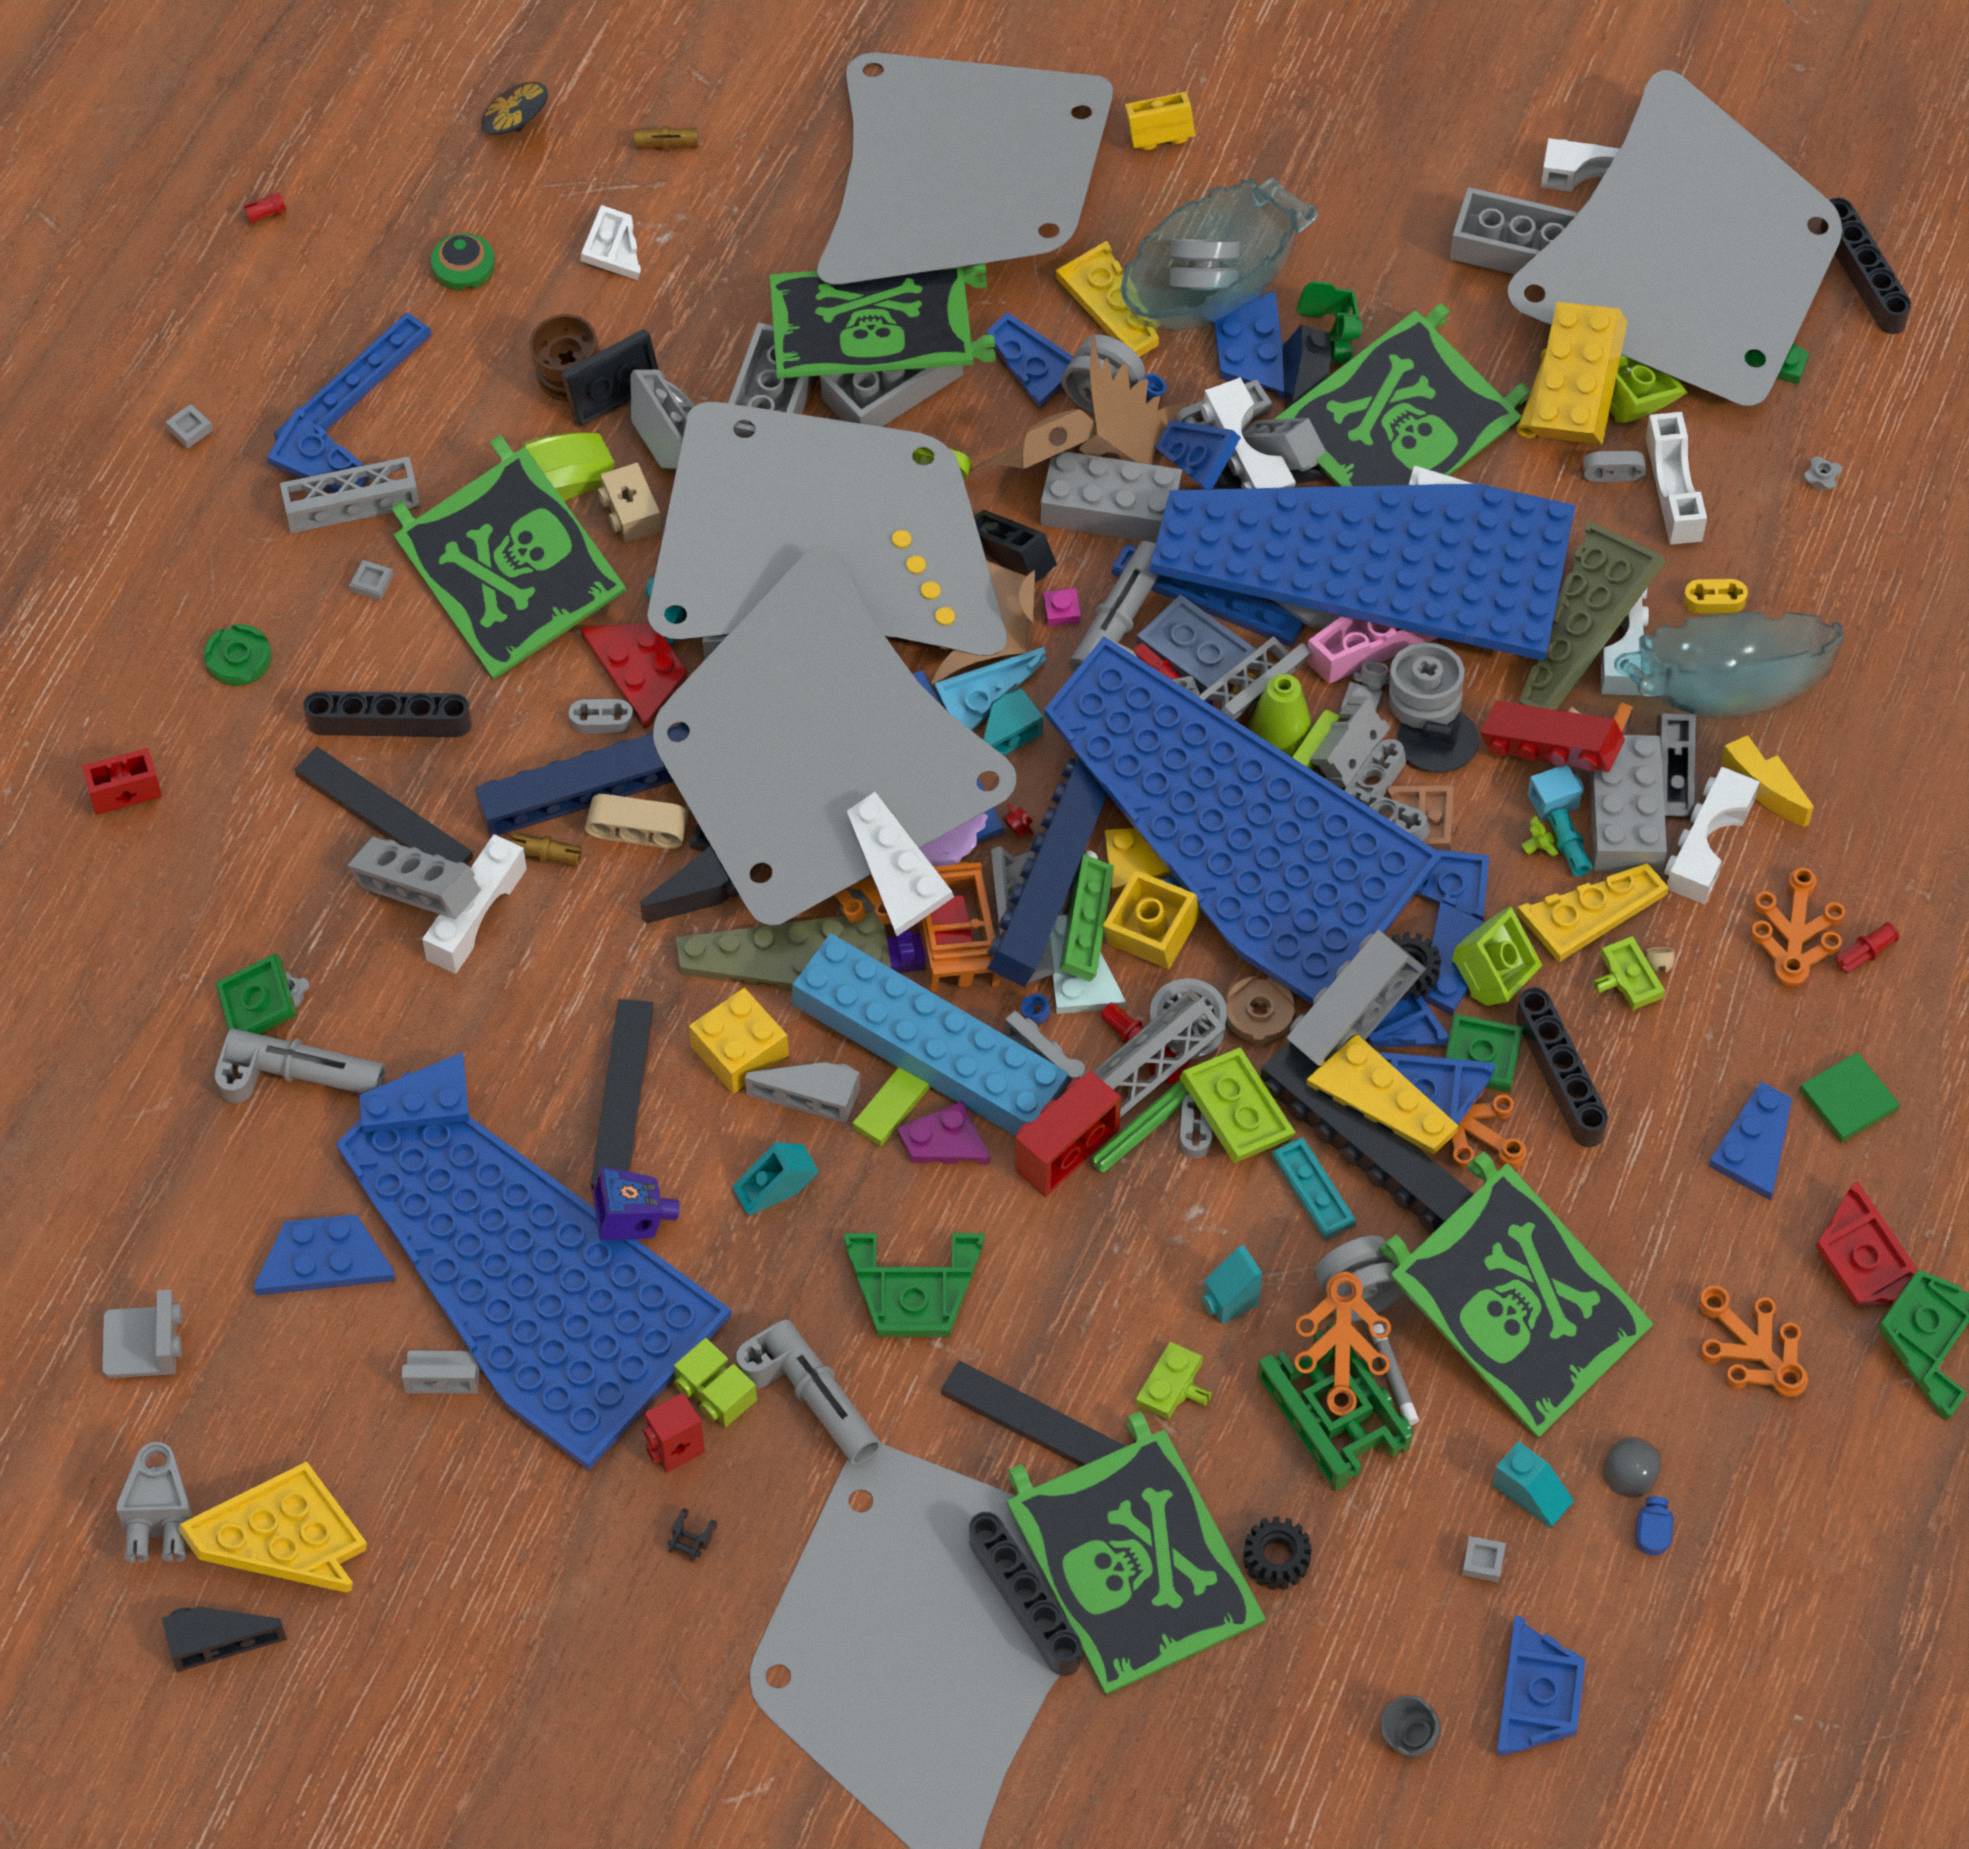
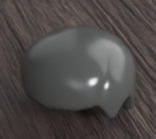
M1626 1437L1620 1439L1608 1451L1603 1463V1474L1606 1483L1617 1493L1629 1497L1648 1493L1658 1479L1662 1467L1659 1452L1648 1441L1640 1438Z
M1400 1696L1389 1702L1381 1714V1733L1389 1746L1398 1754L1411 1758L1422 1757L1434 1749L1441 1736L1440 1719L1435 1710L1421 1697Z

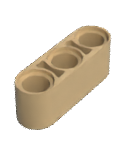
M598 794L592 797L585 831L590 836L598 839L675 849L682 845L689 813L684 807L672 803Z

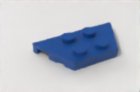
M1269 292L1214 319L1220 379L1232 381L1241 377L1244 384L1257 379L1263 388L1278 392L1277 397L1284 399L1283 351L1276 293Z
M1408 994V1000L1400 999L1368 1036L1366 1041L1372 1048L1443 1046L1448 1043L1449 1036L1420 995V999L1413 1000V995Z
M1378 1052L1458 1126L1495 1074L1496 1063Z
M357 1214L284 1222L254 1284L257 1296L395 1281V1274L393 1268Z
M1515 1616L1513 1621L1496 1756L1509 1755L1575 1736L1578 1727L1586 1660L1572 1650L1561 1647L1559 1642L1545 1633L1543 1636L1526 1625V1620L1521 1616Z

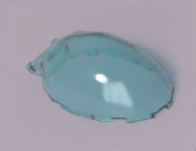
M1274 177L1267 179L1260 186L1256 185L1255 180L1248 179L1241 180L1240 185L1227 189L1223 185L1209 190L1210 195L1203 197L1197 202L1190 200L1174 210L1143 239L1137 248L1138 255L1132 264L1127 263L1125 266L1120 289L1121 296L1130 312L1143 326L1170 332L1207 326L1254 302L1278 277L1295 247L1296 235L1317 218V207L1312 204H1305L1283 188L1280 181ZM1212 239L1240 241V258L1235 261H1220V266H1232L1239 269L1240 278L1230 284L1228 288H1219V290H1190L1189 287L1169 286V269L1173 266L1189 265V261L1173 260L1169 257V240Z
M1764 612L1702 616L1684 620L1683 627L1669 629L1668 624L1656 628V635L1649 637V634H1643L1639 638L1640 651L1620 654L1614 661V668L1620 674L1627 675L1636 683L1642 695L1648 697L1656 696L1664 705L1690 714H1696V716L1702 718L1741 719L1790 704L1829 675L1844 641L1842 624L1832 622V626L1821 622V616L1794 612H1783V618H1764Z

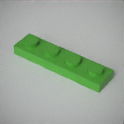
M1083 854L1075 873L1059 970L1091 982L1097 975L1104 932L1103 924L1106 919L1114 866Z

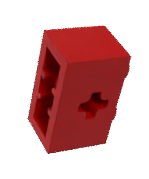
M149 748L82 765L95 815L162 797Z
M684 1393L644 1413L646 1428L643 1429V1434L648 1442L645 1444V1449L654 1464L660 1462L666 1473L705 1452L702 1422Z

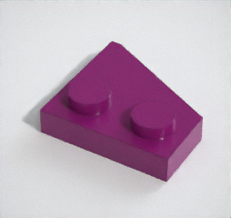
M962 1102L897 1128V1135L912 1163L939 1161L943 1164H957V1160H979L981 1165L990 1163V1154Z

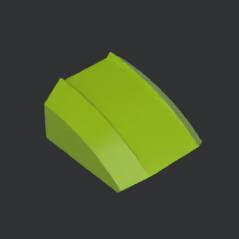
M1621 355L1610 412L1615 417V422L1627 423L1654 413L1686 394L1687 391L1676 377Z
M560 433L521 443L522 448L526 447L564 501L602 487L600 474L614 470L615 462L599 433Z
M1511 906L1493 916L1468 935L1455 947L1452 962L1457 965L1471 992L1470 997L1486 1006L1508 1002L1543 966Z

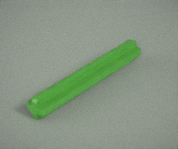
M1179 1080L1091 1156V1163L1099 1172L1107 1171L1182 1106L1184 1098L1189 1094L1182 1081Z

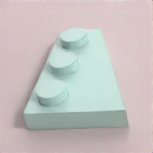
M1058 915L1050 934L1055 973L1052 975L1056 1014L1101 1011L1110 1002L1115 1003L1121 1009H1126V1000L1101 952L1097 975L1091 982L1059 970L1068 915Z

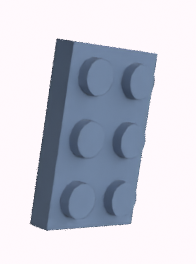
M1181 594L1137 635L1138 645L1141 643L1145 644L1163 661L1168 660L1171 664L1170 667L1182 677L1192 676L1197 688L1203 692L1257 650Z

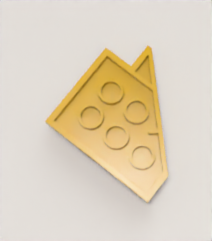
M307 1461L181 1523L179 1533L199 1560L345 1593L352 1590L353 1582L340 1564L366 1551L367 1546L365 1539Z

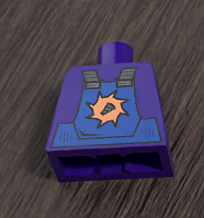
M600 1167L592 1192L600 1240L651 1239L656 1235L661 1219L672 1221L678 1219L679 1200L661 1198L657 1179L614 1168Z

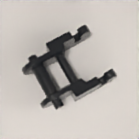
M683 1508L672 1528L673 1539H669L667 1545H670V1553H673L675 1549L689 1554L690 1561L694 1562L696 1557L700 1558L702 1552H699L700 1549H707L713 1536L712 1531L717 1527V1521L711 1520L705 1533L697 1536L684 1530V1518L687 1519L689 1510ZM682 1536L695 1540L694 1547L680 1543Z

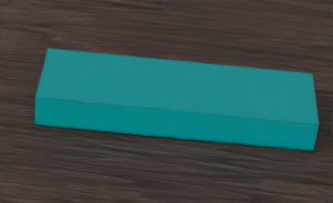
M1304 1137L1272 1151V1159L1324 1241L1356 1226L1355 1217Z

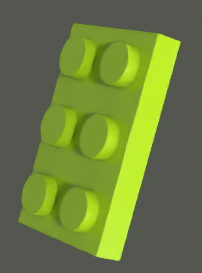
M1241 1047L1186 1069L1179 1077L1233 1163L1289 1141L1296 1133Z

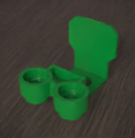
M1312 281L1306 284L1296 307L1297 312L1301 316L1317 318L1326 314L1336 315L1330 331V363L1343 365L1345 362H1349L1353 354V345L1348 341L1359 339L1362 332V321L1359 319L1354 290L1338 289L1328 282Z

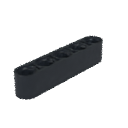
M1836 197L1830 199L1829 201L1839 213L1842 225L1840 243L1835 252L1837 259L1878 327L1888 334L1902 332L1906 327L1911 308L1910 298L1853 205L1845 198ZM1822 218L1820 229L1822 234L1828 231L1829 226Z
M318 691L309 694L303 702L307 727L312 733L317 735L462 737L471 730L472 726L468 700L461 694Z
M1527 988L1520 994L1516 1014L1517 1024L1523 1027L1522 1034L1574 1139L1582 1146L1595 1147L1604 1139L1608 1121L1607 1111L1550 996L1541 988ZM1534 1007L1540 1011H1530L1527 1008ZM1541 1036H1550L1553 1040H1545ZM1561 1064V1065H1565V1066L1568 1067V1068H1567V1069H1560V1068L1556 1067L1555 1065ZM1576 1093L1581 1095L1582 1098H1574L1569 1094ZM1590 1122L1597 1127H1588L1584 1123Z
M991 1512L976 1514L969 1523V1545L972 1552L1049 1668L1060 1676L1074 1674L1081 1665L1082 1643L1079 1636L1001 1519ZM988 1530L995 1535L984 1539L977 1534L980 1531ZM1001 1560H1010L1014 1565L1009 1568H1002L996 1563ZM1021 1589H1028L1034 1594L1031 1597L1022 1598L1016 1592ZM1040 1619H1049L1054 1624L1050 1627L1042 1628L1036 1622ZM1065 1648L1071 1650L1074 1654L1070 1657L1062 1658L1055 1652Z

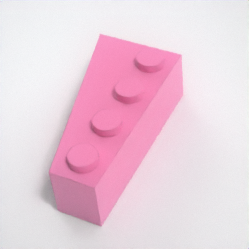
M1341 616L1309 639L1308 649L1312 653L1307 658V664L1330 684L1361 671L1364 662H1383L1396 656L1399 651L1409 645L1422 642L1428 643L1440 637Z

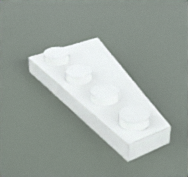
M876 792L847 810L896 936L954 898L951 889Z

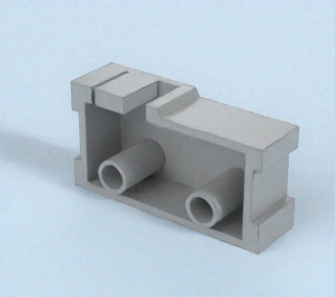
M1351 696L1346 703L1347 705L1339 713L1342 719H1349V721L1333 722L1331 724L1332 729L1310 758L1313 764L1318 765L1326 776L1325 779L1339 788H1346L1375 746L1380 743L1390 729L1385 719H1381L1373 708L1374 704L1368 696Z

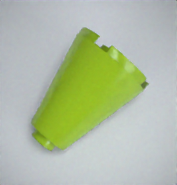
M1278 674L1272 677L1266 685L1248 718L1246 728L1289 756H1293L1313 728V722L1299 681L1292 675Z

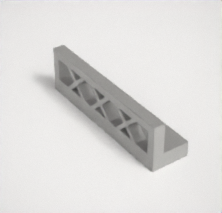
M409 456L280 483L290 533L393 513L391 507L400 501H403L407 509L420 507ZM402 469L406 471L407 478L395 481L387 478L392 471ZM369 477L374 480L370 486L360 487L355 484L359 478ZM335 483L341 486L336 493L328 494L322 491L329 484ZM303 490L309 493L305 499L290 501V492Z
M1273 636L1198 697L1204 701L1207 699L1221 701L1222 709L1220 711L1236 720L1258 702L1272 677L1278 674L1292 675L1312 652L1303 643L1289 652ZM1271 650L1280 661L1276 664L1268 663L1266 652ZM1247 668L1260 670L1261 676L1258 679L1248 678ZM1227 683L1241 686V692L1238 695L1228 694Z
M1000 846L991 849L999 922L1005 910H1011L1013 907V903L1009 902V898L1016 884L1023 883L1024 878L1019 876L1027 858H1033L1035 853L1032 851L1013 857ZM1049 937L1037 969L1028 983L1055 974L1051 937Z
M1190 989L1096 1068L1093 1073L1112 1089L1118 1085L1129 1086L1128 1096L1121 1103L1120 1117H1122L1220 1034L1225 1027L1205 1002ZM1204 1014L1213 1026L1202 1035L1191 1034L1192 1022ZM1171 1040H1183L1181 1053L1175 1058L1164 1057L1166 1044ZM1144 1063H1156L1155 1073L1149 1080H1137L1138 1068Z

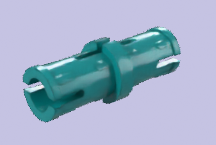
M1563 808L1553 811L1551 815H1548L1547 820L1556 835V846L1559 852L1563 853L1574 877L1588 874L1589 870L1593 869V865L1583 846L1584 839L1581 833H1577L1567 809Z

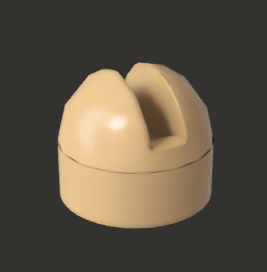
M1653 947L1647 949V961L1655 973H1658L1659 966H1663L1664 973L1671 970L1675 961V950L1673 948Z

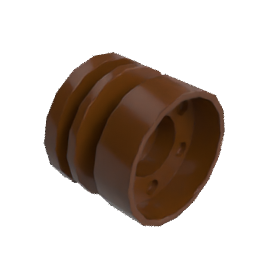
M571 314L555 315L542 321L533 330L529 341L530 353L540 387L545 394L555 400L569 402L561 372L600 352L594 328L587 320L580 316Z

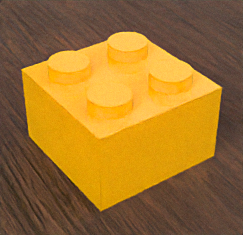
M1134 870L1104 922L1103 929L1108 945L1169 970L1199 919L1201 911L1198 907L1196 894Z
M745 987L689 1025L691 1047L733 1094L746 1086L745 1077L747 1072L769 1070L789 1056L788 1035Z

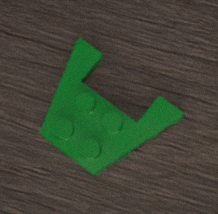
M844 1233V1245L877 1337H950L984 1247V1233H952L951 1267H877V1233Z
M1917 1270L1876 1327L1938 1414L1946 1421L1953 1415L1968 1392L1941 1372L1938 1367L1969 1323V1292L1961 1290V1286Z

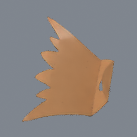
M1094 334L1090 352V383L1097 434L1084 442L1079 450L1086 455L1105 457V453H1115L1120 456L1119 460L1152 465L1154 454L1157 450L1155 446L1169 421L1174 420L1176 414L1190 404H1174L1157 410L1160 396L1152 398L1146 404L1148 379L1141 380L1130 390L1129 372L1126 363L1119 368L1113 380L1107 358H1105L1103 369H1101Z
M1075 409L1047 417L1027 431L1023 444L1011 448V451H1004L992 456L994 458L978 464L969 473L991 465L1025 469L1079 445L1097 434L1095 415L1088 416L1081 409Z
M986 561L1007 633L1006 645L1000 652L993 655H974L959 650L952 651L938 668L931 685L973 663L1005 655L1027 653L1033 626L1035 570L1028 576ZM940 646V649H951V648H946V647H941V646Z

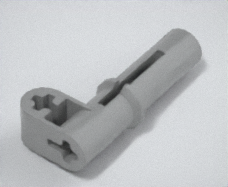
M1150 541L1140 542L1105 602L1096 607V617L1069 661L1070 666L1075 671L1103 636L1137 657L1134 651L1119 644L1124 633L1132 630L1134 626L1132 620L1159 574L1149 572L1155 543Z
M231 1028L226 1036L215 1069V1080L221 1096L230 1103H241L251 1097L260 1071L281 1075L287 1082L298 1079L363 1094L383 1085L386 1066L385 1063L304 1045L302 1040L297 1038L293 1041H286ZM232 1064L238 1065L240 1079H236Z
M782 1320L772 1325L739 1347L736 1357L738 1368L756 1384V1388L765 1387L786 1374L795 1387L794 1394L798 1400L806 1401L852 1465H859L868 1461L879 1451L882 1444L834 1380L835 1372L833 1369L822 1364L790 1320ZM766 1351H769L771 1356L774 1358L773 1360H771L769 1356L765 1353Z

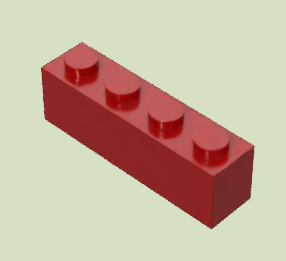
M1497 700L1480 731L1490 753L1504 757L1507 755L1519 757L1527 761L1549 762L1557 766L1568 765L1580 767L1587 771L1610 772L1625 742V738L1615 719Z

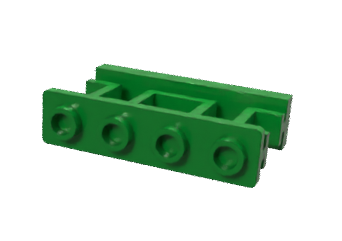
M1332 1322L1326 1326V1331L1324 1332H1316L1314 1334L1313 1344L1320 1337H1322L1335 1323ZM1335 1345L1317 1361L1315 1369L1310 1373L1298 1371L1295 1364L1291 1363L1284 1351L1277 1353L1276 1358L1270 1354L1259 1360L1257 1377L1335 1492L1348 1485L1349 1478H1356L1361 1475L1362 1465L1356 1458L1381 1443L1391 1458L1398 1455L1400 1450L1402 1453L1410 1450L1413 1435L1410 1423L1404 1416H1398L1392 1407L1393 1401L1390 1394L1384 1387H1378L1373 1379V1373L1367 1366V1362L1364 1358H1358L1351 1345L1349 1388L1356 1395L1357 1409L1333 1422L1317 1399L1325 1396L1334 1387V1374L1327 1377L1320 1366L1333 1360ZM1308 1356L1299 1361V1366L1308 1368L1312 1364V1358ZM1308 1374L1314 1385L1303 1390L1301 1398L1291 1382ZM1374 1411L1384 1426L1367 1435L1360 1423L1371 1418ZM1347 1431L1354 1442L1342 1448L1340 1456L1330 1440Z

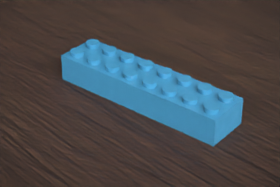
M832 933L828 935L792 984V1005L893 1065L925 1081L930 1087L958 1103L962 1102L964 1107L1013 1136L1016 1135L1023 1124L1026 1122L1032 1123L1039 1117L1041 1110L1050 1100H1057L1065 1093L1069 1077L1067 1071Z

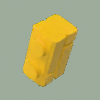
M1187 92L1125 104L1129 136L1134 149L1151 150L1157 144L1169 141L1173 144H1180L1186 142L1189 137L1195 136L1192 109Z

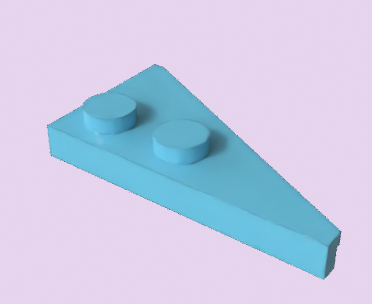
M1042 647L934 683V691L941 705L954 718L973 731L990 715L992 704L1005 693H1013L1047 661L1046 651Z

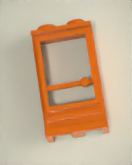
M959 862L947 866L932 865L950 889L972 887L978 919L975 918L971 922L932 925L931 914L917 922L930 992H937L940 977L958 976V985L960 987H968L972 985L974 974L989 973L992 987L999 986L1000 975L987 969L992 957L987 951L995 935L981 871V862ZM969 928L978 930L980 928L982 941L936 945L934 932Z

